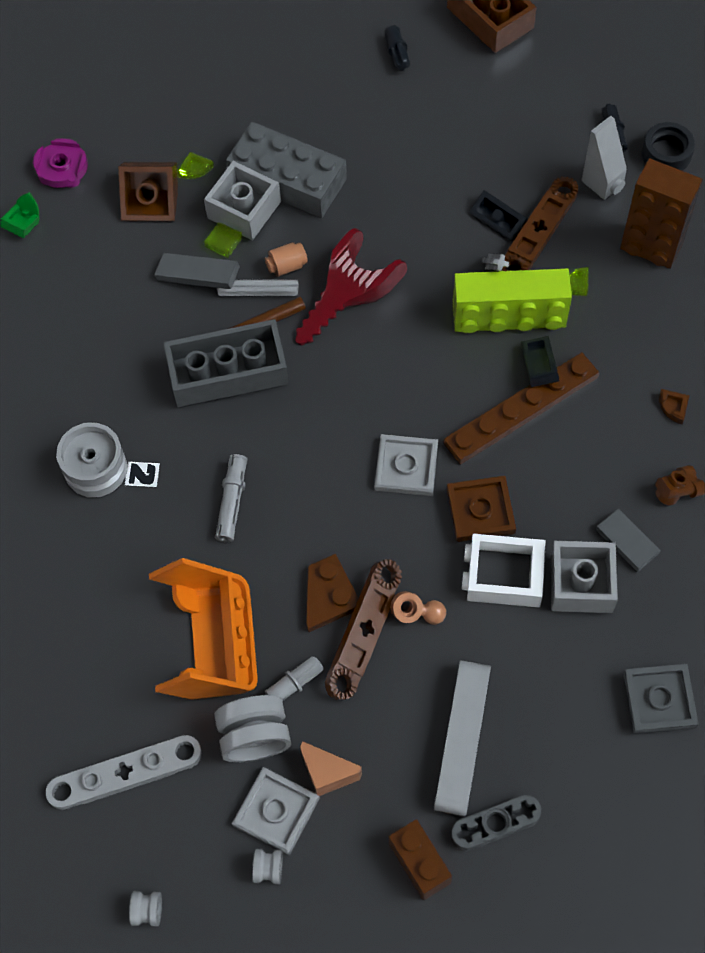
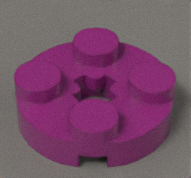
M60 138L50 141L51 145L45 148L41 146L35 153L33 160L40 182L55 188L77 187L88 168L86 154L79 144L70 139ZM61 160H65L66 164H64L63 166L55 165V163H60Z

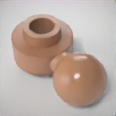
M402 591L396 594L391 601L393 616L403 623L415 622L420 616H423L427 623L436 625L443 622L446 617V608L443 603L432 600L423 604L417 595L409 591ZM405 601H409V609L407 611H402L401 604Z

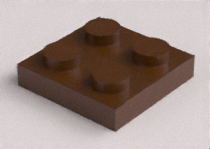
M506 476L447 484V493L457 542L472 540L473 534L494 536L516 534V525Z

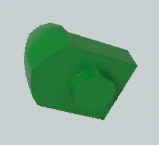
M31 193L21 195L17 199L16 204L0 221V227L21 238H24L39 223V207Z

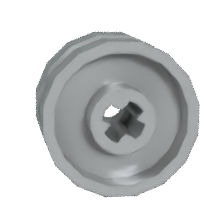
M82 423L67 431L57 445L56 458L68 486L77 494L88 498L102 497L112 493L122 484L127 474V460L117 434L108 426L100 423Z
M270 695L247 697L227 703L218 708L214 713L217 730L219 733L224 734L219 742L222 757L225 761L248 762L277 755L291 746L288 726L281 723L286 718L282 698Z

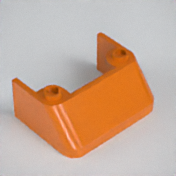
M181 558L149 573V580L171 585L173 601L176 606L184 612L191 613L195 668H187L181 671L178 677L156 685L155 692L193 700L244 694L255 689L258 677L249 585L244 577L185 558Z

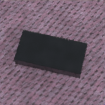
M549 336L522 341L521 346L531 387L558 382L559 375Z

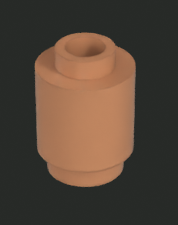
M292 242L268 251V257L265 258V262L269 272L275 273L279 277L301 269L304 264L308 263V259L303 245Z

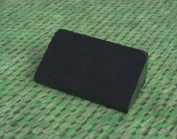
M483 190L469 212L511 241L515 240L528 218Z

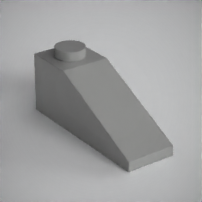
M609 116L591 130L582 182L603 200L612 194H618L623 189L627 171L616 122L612 116Z

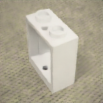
M473 534L472 543L465 545L464 562H470L469 572H463L462 590H468L467 601L540 608L543 595L546 540ZM479 550L531 555L529 588L477 584Z

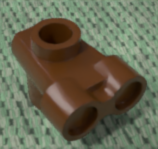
M691 465L679 467L671 474L658 478L655 484L657 488L655 492L656 497L666 505H675L681 496L689 495V497L694 498L705 495V482L697 478L696 471Z

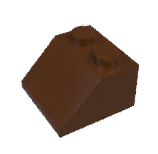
M123 162L118 166L121 220L175 221L178 194L177 162Z

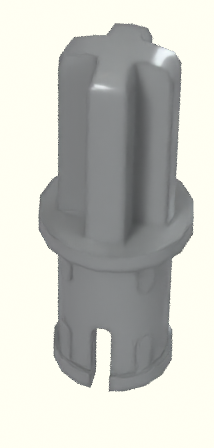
M314 656L310 657L292 672L287 670L285 672L286 676L264 692L266 695L282 698L283 702L297 690L301 692L303 685L323 671V666Z

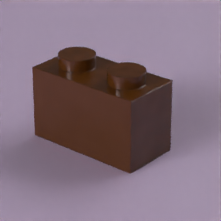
M417 819L389 835L391 849L423 901L451 884L452 875Z

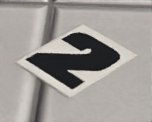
M128 462L125 485L157 487L160 463Z

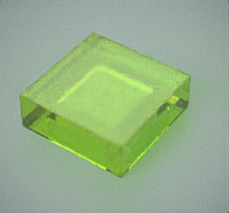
M218 222L204 241L205 247L229 258L242 240V233Z

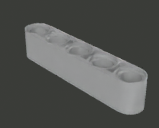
M460 660L434 811L466 816L491 670L490 665Z

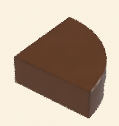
M661 389L659 394L661 409L672 421L683 424L690 395Z

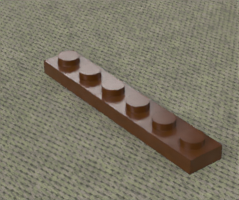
M581 352L557 367L558 382L531 387L530 384L444 438V445L461 465L597 379L600 372Z

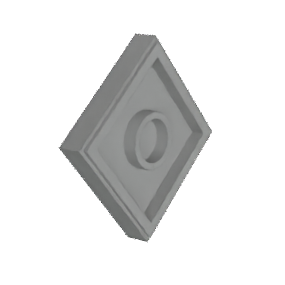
M381 434L374 486L375 491L433 496L438 439Z
M263 767L232 825L277 850H282L283 853L290 855L320 797Z

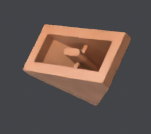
M302 742L300 746L301 755L317 795L321 796L360 780L362 776L361 766Z

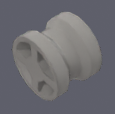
M263 849L255 850L253 883L270 880L273 884H280L283 862L282 850H275L273 853H265Z
M133 891L130 902V924L132 926H139L142 922L149 923L151 926H159L162 910L161 892L143 895L141 891Z

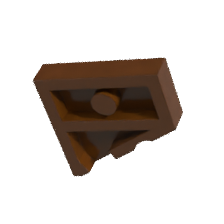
M336 554L308 566L307 630L312 632L353 613L359 599Z

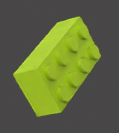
M569 268L455 273L453 292L455 332H501L513 329L529 331L537 328L556 330L566 327L572 300Z

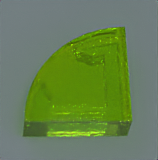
M190 152L177 171L178 176L185 179L202 177L213 169L214 163L210 159Z
M588 267L578 268L570 274L572 295L587 296Z

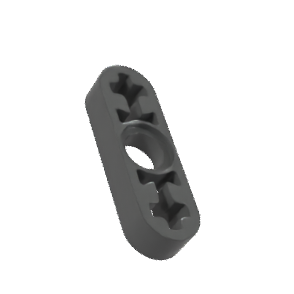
M522 795L463 818L453 826L452 842L459 850L471 851L532 827L540 818L541 805L533 796ZM521 804H525L527 808L533 807L534 811L531 814V819H527L525 815L518 816L514 820L517 825L512 826L510 814L506 809H511V815L521 810ZM497 814L504 818L506 826L502 831L494 832L489 829L487 819L491 815ZM481 820L482 830L487 837L482 838L480 831L472 835L471 842L469 843L464 838H458L462 827H466L467 831L475 830L478 828L476 821Z

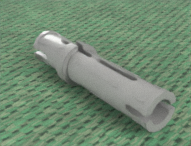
M234 454V456H229L226 478L222 481L224 490L215 539L224 543L234 541L240 497L246 486L244 474L248 459L243 455Z

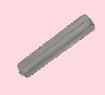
M488 254V258L483 257L481 263L486 264L485 269L502 271L503 267L509 266V262L504 261L505 255Z
M296 279L235 280L231 289L217 288L219 296H296L299 292V285Z

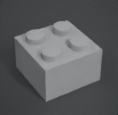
M232 161L204 198L208 219L252 241L281 202L279 182L235 161Z
M554 541L551 551V611L613 613L618 601L616 543Z

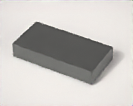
M619 508L596 527V531L607 542L616 543V551L637 572L658 556L661 551Z

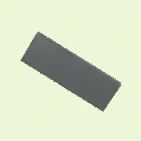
M163 253L155 272V277L158 281L231 289L240 266L237 261Z

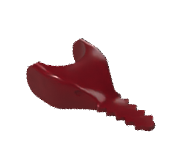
M357 228L351 229L332 251L326 290L321 293L322 300L315 302V310L308 312L310 318L302 320L303 327L296 329V342L301 346L306 343H312L313 335H320L321 327H328V321L336 319V312L343 311L344 307L375 302L391 292L405 276L407 264L401 259H397L386 268L375 271L363 270L357 267L355 260L362 246L364 235Z

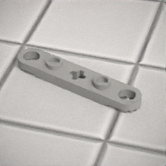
M188 735L179 736L55 777L47 785L46 798L56 809H70L80 804H86L174 775L177 772L191 769L201 760L202 750L199 742L194 737ZM184 744H189L194 748V754L188 760H181L177 757L178 748ZM126 765L128 769H133L132 772L128 773L129 779L123 780L121 776L116 777V774L121 772L120 767ZM58 786H70L71 794L68 799L64 801L55 799L54 792H56L55 789H58Z

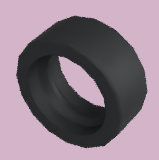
M663 122L656 124L645 135L642 149L644 162L647 163L650 158L681 171L686 169L691 162L695 148L693 134L686 127L678 123ZM661 140L674 141L683 148L684 153L673 157L664 156L653 148V144Z

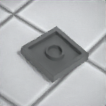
M688 664L625 669L624 679L633 733L697 728L699 723Z

